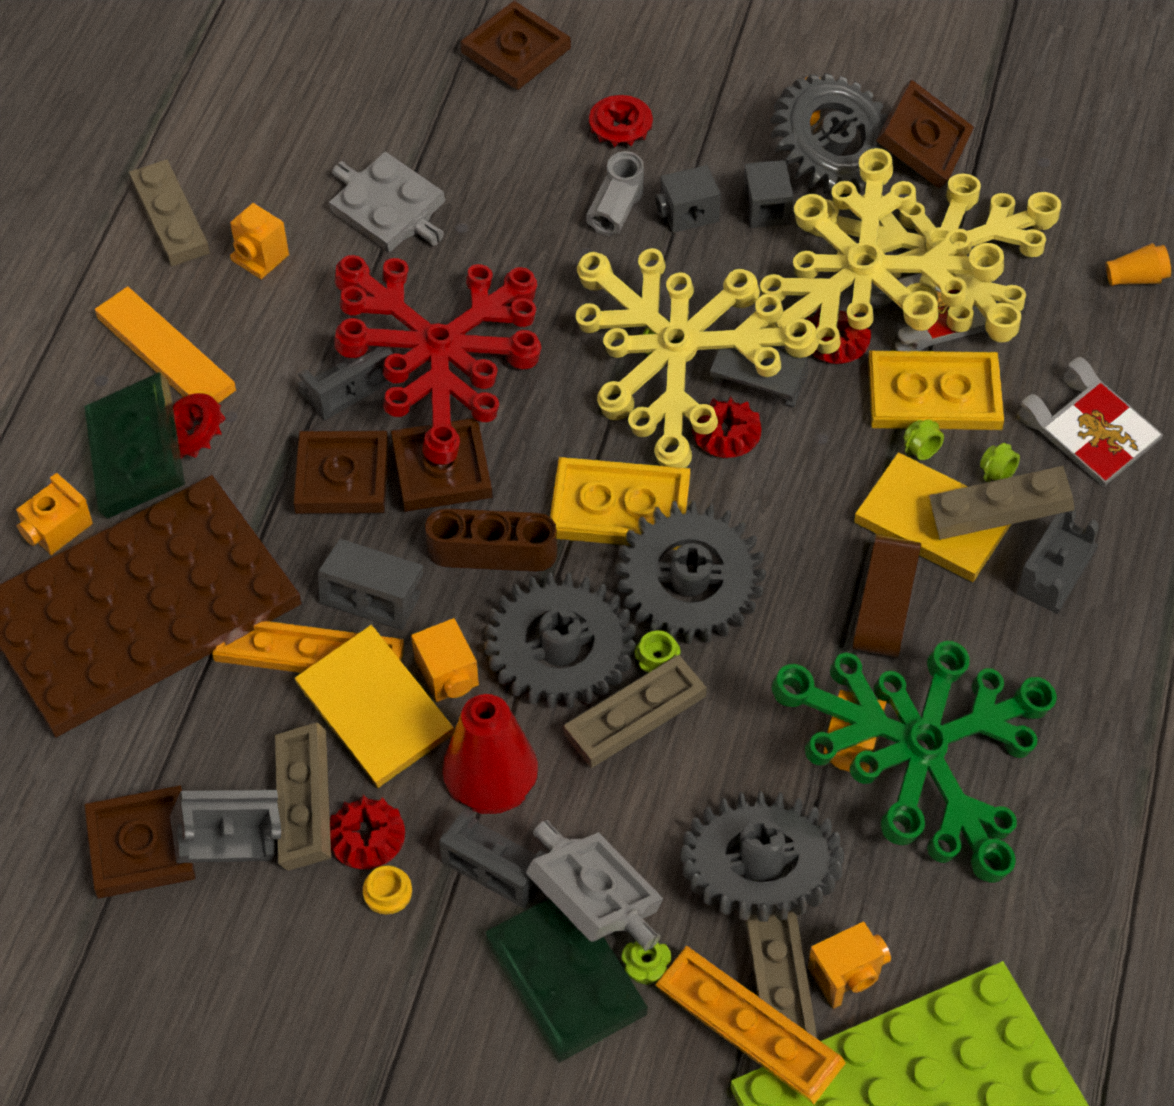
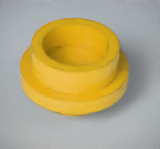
M390 865L380 866L374 869L364 881V901L376 913L385 915L397 913L404 909L411 900V880L399 868Z

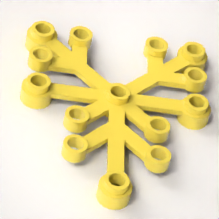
M874 148L867 150L859 158L860 176L866 182L864 198L857 192L856 186L849 181L838 182L832 188L834 206L841 210L850 209L862 220L859 243L854 242L829 219L828 205L822 196L808 194L796 201L794 212L797 225L806 232H817L842 255L815 254L811 251H802L793 259L794 272L798 278H783L776 274L764 277L760 283L762 295L768 293L775 294L781 301L785 299L786 295L805 296L785 310L780 320L768 324L765 328L785 327L791 320L796 318L805 319L821 307L819 327L816 328L819 340L817 350L824 354H830L835 352L841 344L839 330L837 329L841 292L853 283L852 303L847 307L848 323L852 328L862 330L868 328L873 323V309L870 304L873 282L903 309L904 320L907 325L915 330L924 331L932 327L938 319L937 299L926 291L912 293L890 273H922L941 290L942 301L952 307L960 306L967 300V284L963 279L954 277L950 273L972 274L977 280L984 283L995 281L1003 273L1004 254L1002 249L992 243H982L972 249L971 235L964 229L951 230L946 235L944 241L923 256L884 254L877 246L879 221L895 209L908 210L916 204L915 186L906 181L894 184L891 191L882 197L883 185L888 182L893 174L892 157L884 149ZM841 194H850L847 197H839ZM901 194H908V195H909V196L904 197V198L898 197V196L901 195ZM957 241L964 242L962 245H953ZM805 263L812 264L810 267L807 268L800 267ZM819 272H838L830 279L815 278ZM771 287H779L776 291H768ZM953 289L960 290V292L957 294L948 293L950 290ZM859 312L866 313V315L863 317L854 316ZM823 337H833L830 341H821Z
M956 174L949 179L946 198L950 205L941 227L936 228L926 216L924 206L919 202H916L908 210H900L899 221L891 212L879 221L877 246L884 253L899 248H907L911 250L899 255L923 256L944 241L946 235L951 230L959 229L965 211L970 210L979 200L980 181L970 174ZM1038 192L1028 199L1026 211L1014 214L1015 199L1006 193L995 194L991 198L989 217L986 224L968 230L971 235L972 246L995 239L1019 245L1020 252L1025 256L1038 257L1042 255L1046 236L1039 230H1047L1058 221L1061 210L1060 199L1048 192ZM825 199L828 205L829 219L845 234L860 237L862 221L839 216V209L834 206L833 201ZM903 226L906 228L915 229L918 232V234L907 232L903 228ZM1030 226L1035 228L1030 230H1022ZM817 232L812 233L815 236L822 237ZM957 241L953 243V245L964 244V242ZM890 273L896 279L902 276V273ZM950 273L954 277L963 279L967 284V300L960 306H951L948 310L947 326L951 330L965 332L972 327L974 317L973 306L975 304L986 318L985 330L992 340L1008 342L1018 334L1021 322L1020 311L1024 308L1026 292L1023 288L1017 285L1004 286L992 282L984 283L977 280L972 274ZM923 274L919 283L906 287L912 293L926 291L934 295L936 299L938 298L937 291L935 290L936 285Z
M651 248L639 255L638 264L643 274L642 298L613 274L610 262L605 255L597 252L587 253L581 258L577 266V273L582 285L593 291L604 289L627 310L600 311L599 307L595 304H584L576 311V320L580 329L586 333H594L599 329L613 328L605 334L603 343L607 353L614 358H621L629 353L652 352L620 382L611 381L604 384L598 392L597 402L602 414L610 420H621L629 416L628 422L631 430L638 437L651 435L656 430L657 424L665 417L664 435L657 441L654 448L655 456L660 466L686 468L691 462L692 451L687 439L682 436L683 415L691 422L694 431L699 434H709L718 425V419L713 407L708 404H698L685 392L686 362L695 356L697 350L735 348L755 365L759 375L772 377L780 371L781 360L778 351L767 346H784L786 352L796 358L810 356L818 347L819 340L816 328L808 320L796 318L791 320L785 327L765 328L768 324L780 320L783 315V307L780 298L775 294L768 293L759 297L760 290L757 279L750 271L736 269L730 272L724 280L723 290L690 320H688L689 299L694 293L691 278L682 272L671 275L666 282L671 298L669 322L659 314L661 274H663L666 268L663 255L659 250ZM651 260L658 261L654 266H645ZM599 265V266H598L596 269H594V270H588L589 268H591V267H593V266ZM746 283L742 287H734L736 284ZM679 284L687 285L683 290H673ZM756 302V311L735 330L705 331L730 307L746 308ZM768 305L776 306L771 312L762 311ZM588 315H596L592 321H583ZM646 326L654 334L628 336V333L621 328ZM797 332H806L801 337L792 336ZM677 338H684L679 343H671ZM615 340H624V342L619 346H611L612 342H614ZM766 358L774 359V362L768 366L760 364ZM668 364L666 392L648 408L638 407L634 409V398L632 395ZM620 394L617 399L608 400L610 396ZM703 415L711 417L706 423L697 422L698 418ZM641 418L649 419L646 425H636V422ZM679 445L675 451L665 452L668 447Z

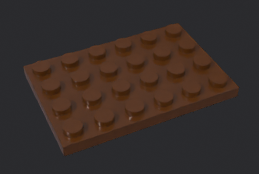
M210 475L0 584V651L54 737L57 738L208 656L221 643L225 642V646L254 631V625L262 621H272L300 606L302 602L297 589L214 476Z

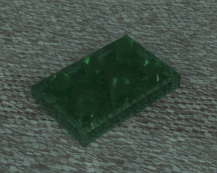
M160 372L84 406L98 511L107 519L185 485L169 381Z
M550 898L485 932L486 942L559 1063L647 1015L648 1007L605 938L602 937L590 942Z

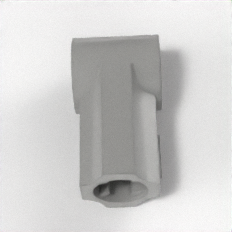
M628 151L618 152L608 160L607 175L586 216L587 224L592 226L599 234L610 237L614 233H620L633 205L643 197L644 164L637 154Z

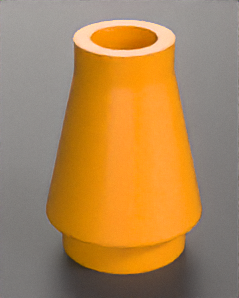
M1151 243L1105 263L1110 286L1119 284H1161L1162 279L1171 277V264L1165 245L1155 246Z

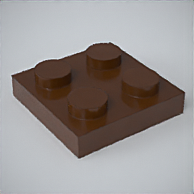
M516 1L511 2L460 41L461 53L516 90H519L571 49L570 36Z
M911 79L902 88L876 142L936 187L941 188L948 182L974 126Z
M470 418L451 421V426L460 437V445L456 459L449 464L443 465L429 461L423 454L425 434L432 428V424L391 431L405 512L493 498L478 420Z
M299 431L294 493L295 513H385L389 442L387 431Z
M181 785L84 804L94 891L98 899L196 879L194 863H176L170 814L180 791H183Z

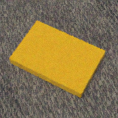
M869 351L868 372L872 428L907 429L915 421L931 419L933 422L938 423L939 429H1003L1004 412L998 352Z
M899 452L857 510L854 523L876 534L920 542L919 556L971 582L975 581L1011 526L1009 524L939 540L929 495L968 486Z
M559 457L550 518L556 524L557 539L630 546L626 539L627 531L633 530L636 534L642 535L638 528L640 517H644L647 522L654 525L653 511L655 507H659L661 512L668 518L670 517L671 504L673 501H676L681 513L686 514L691 469Z
M372 624L295 677L297 685L377 788L398 775L454 733V727Z

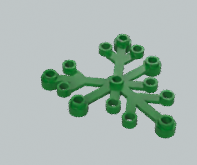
M943 641L939 643L927 659V666L932 679L921 716L906 692V682L902 675L895 671L882 673L874 684L873 693L862 673L860 659L852 653L845 652L839 654L830 666V675L836 683L847 686L856 704L814 687L813 676L805 667L798 664L783 666L773 679L771 685L772 693L778 703L786 707H797L804 704L852 724L831 733L818 732L814 734L805 746V755L811 763L819 766L826 765L837 752L878 736L896 743L875 752L867 750L860 752L853 759L849 768L854 780L861 784H870L883 770L908 761L897 802L887 810L881 819L882 832L889 842L897 845H908L924 830L925 818L917 805L928 770L946 803L939 831L935 833L927 844L929 855L939 863L951 861L960 852L961 841L959 835L960 831H962L973 851L971 865L979 879L990 883L1000 882L1014 869L1016 863L1015 854L1012 848L1001 839L1006 838L1016 828L1017 819L1015 814L1007 807H994L965 795L946 763L944 756L947 753L949 744L976 733H982L1003 742L1007 752L1016 758L1028 756L1037 746L1038 740L1035 732L1027 726H1014L1007 723V721L1019 716L1028 719H1039L1052 709L1056 703L1057 696L1055 689L1047 680L1040 677H1030L1015 691L1013 698L994 705L996 696L1004 687V679L998 671L992 668H985L977 674L971 684L972 691L975 694L971 714L940 725L951 683L957 681L964 674L970 663L966 649L957 642ZM940 661L946 663L950 670L945 668ZM840 664L849 666L852 674L843 672ZM982 679L989 681L993 685V689L985 687ZM884 682L891 683L895 687L896 692L888 691L884 686ZM783 685L791 686L796 694L787 691ZM1027 697H1028V698H1031V699L1036 703V706L1033 705V704L1027 699ZM877 698L886 701L887 704H891L900 722L886 716ZM1015 736L1022 738L1027 747L1020 746L1016 742ZM917 740L925 742L928 750L923 748ZM815 743L824 745L828 754L818 752L815 748ZM860 762L869 764L873 773L865 772L861 768ZM994 817L1002 819L1006 829L997 826ZM893 822L901 823L905 828V833L898 830ZM938 840L945 841L950 847V852L943 851L939 847ZM984 859L992 861L995 866V870L991 869L985 863Z

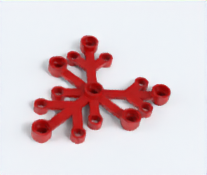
M357 255L345 256L336 265L334 278L336 287L341 291L340 309L348 315H359L361 313L392 315L411 331L367 328L363 321L349 318L336 328L334 340L336 351L347 358H358L366 354L369 346L413 348L404 355L391 354L386 357L383 375L386 380L392 383L405 382L409 377V373L426 361H429L431 370L407 387H392L388 389L385 393L383 407L387 414L393 417H402L409 412L413 404L431 392L432 428L425 434L423 454L429 461L435 464L443 465L453 462L458 455L460 437L451 426L450 394L471 410L472 416L480 422H491L497 417L499 400L491 393L482 392L478 394L449 370V361L470 377L471 383L480 389H488L495 384L498 372L497 366L490 360H475L467 352L504 354L507 362L518 369H530L538 363L541 343L537 335L532 331L519 330L510 338L465 335L483 321L513 323L519 327L530 326L534 322L536 305L532 302L537 289V280L534 274L524 267L514 268L506 274L503 286L488 296V290L491 287L493 277L492 270L482 264L472 265L468 269L466 285L470 289L471 308L447 325L440 323L430 324L404 303V284L407 281L409 270L408 264L404 260L391 258L384 262L382 280L386 283L385 288L369 275V267L363 258ZM392 367H399L402 370H395ZM479 373H486L488 376H483ZM393 400H399V401H401V402H403V403L397 404V403H394V402H392V401H393ZM480 406H488L491 409H483Z

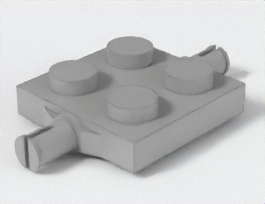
M387 152L380 155L361 172L355 171L343 161L338 162L339 166L335 165L332 172L333 176L343 181L347 186L329 201L331 212L390 253L403 240L415 234L420 235L433 246L438 244L437 240L439 242L442 240L443 230L428 221L431 215L446 202L444 191Z
M549 820L542 821L534 829L533 835L550 852L533 859L526 874L590 942L615 931H627L643 947L644 951L650 950L658 943L661 935L643 918L656 913L664 899L599 832L583 839H565Z

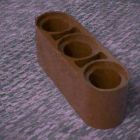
M447 508L433 512L425 523L428 556L433 563L442 567L538 572L551 568L558 556L556 524L546 514Z
M876 534L852 649L899 658L921 548L920 542Z

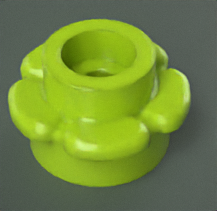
M931 419L913 422L906 429L903 437L905 440L904 445L906 446L904 449L905 453L908 456L914 454L919 460H927L932 457L944 442V434L939 430L938 423L933 422Z
M1010 444L992 445L984 453L980 462V468L984 470V480L986 482L1010 478L1015 473L1020 461V455L1012 450Z
M660 630L645 634L635 649V658L640 661V668L647 673L681 654L680 647L673 636ZM655 652H660L662 656L655 657L653 654Z
M636 941L634 943L630 942L624 947L621 959L626 964L625 972L630 978L640 984H652L659 981L666 972V966L671 963V952L668 946L663 943H657L650 950L644 951L643 947ZM644 955H649L651 957V960L649 962H644L642 960V957Z

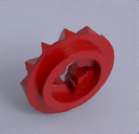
M628 95L609 96L597 102L591 109L589 114L590 131L597 134L600 143L611 141L615 148L620 142H625L632 147L636 139L645 140L647 132L652 130V112L648 105L638 98ZM624 120H628V125L626 126L621 122H623ZM614 121L620 122L621 124L614 126Z
M821 308L817 310L813 317H807L806 319L813 323L815 328L819 327ZM839 310L837 329L839 331L845 330L844 338L840 337V347L830 354L821 353L816 349L812 355L828 363L843 364L852 362L860 358L867 351L871 339V330L868 328L862 330L852 328L848 323L847 311ZM826 336L821 341H830L833 337Z
M204 393L190 394L178 400L167 411L160 426L159 435L163 447L179 459L186 455L196 458L201 448L211 449L210 440L213 437L222 435L219 425L226 419L220 411L221 405L212 396ZM198 420L200 424L194 427V433L190 435L187 431L191 430L194 422Z
M732 396L727 401L721 402L712 398L709 405L715 410L718 419V425L713 432L703 435L695 432L692 427L693 438L697 445L705 452L722 458H734L750 452L758 444L762 432L759 413L753 412L750 409L748 401L742 404L736 403ZM703 415L698 418L697 422L706 423L711 417ZM726 418H730L732 420L731 430L728 431L727 436H723V421Z
M363 794L358 801L352 803L344 801L342 808L330 817L331 852L340 862L356 869L380 867L391 861L403 846L405 826L398 808L394 809L383 797L380 800L368 799ZM364 818H368V822H370L373 829H379L371 831V838L368 839L369 846L364 845V840L361 839L359 832H353L360 830L361 822H363Z

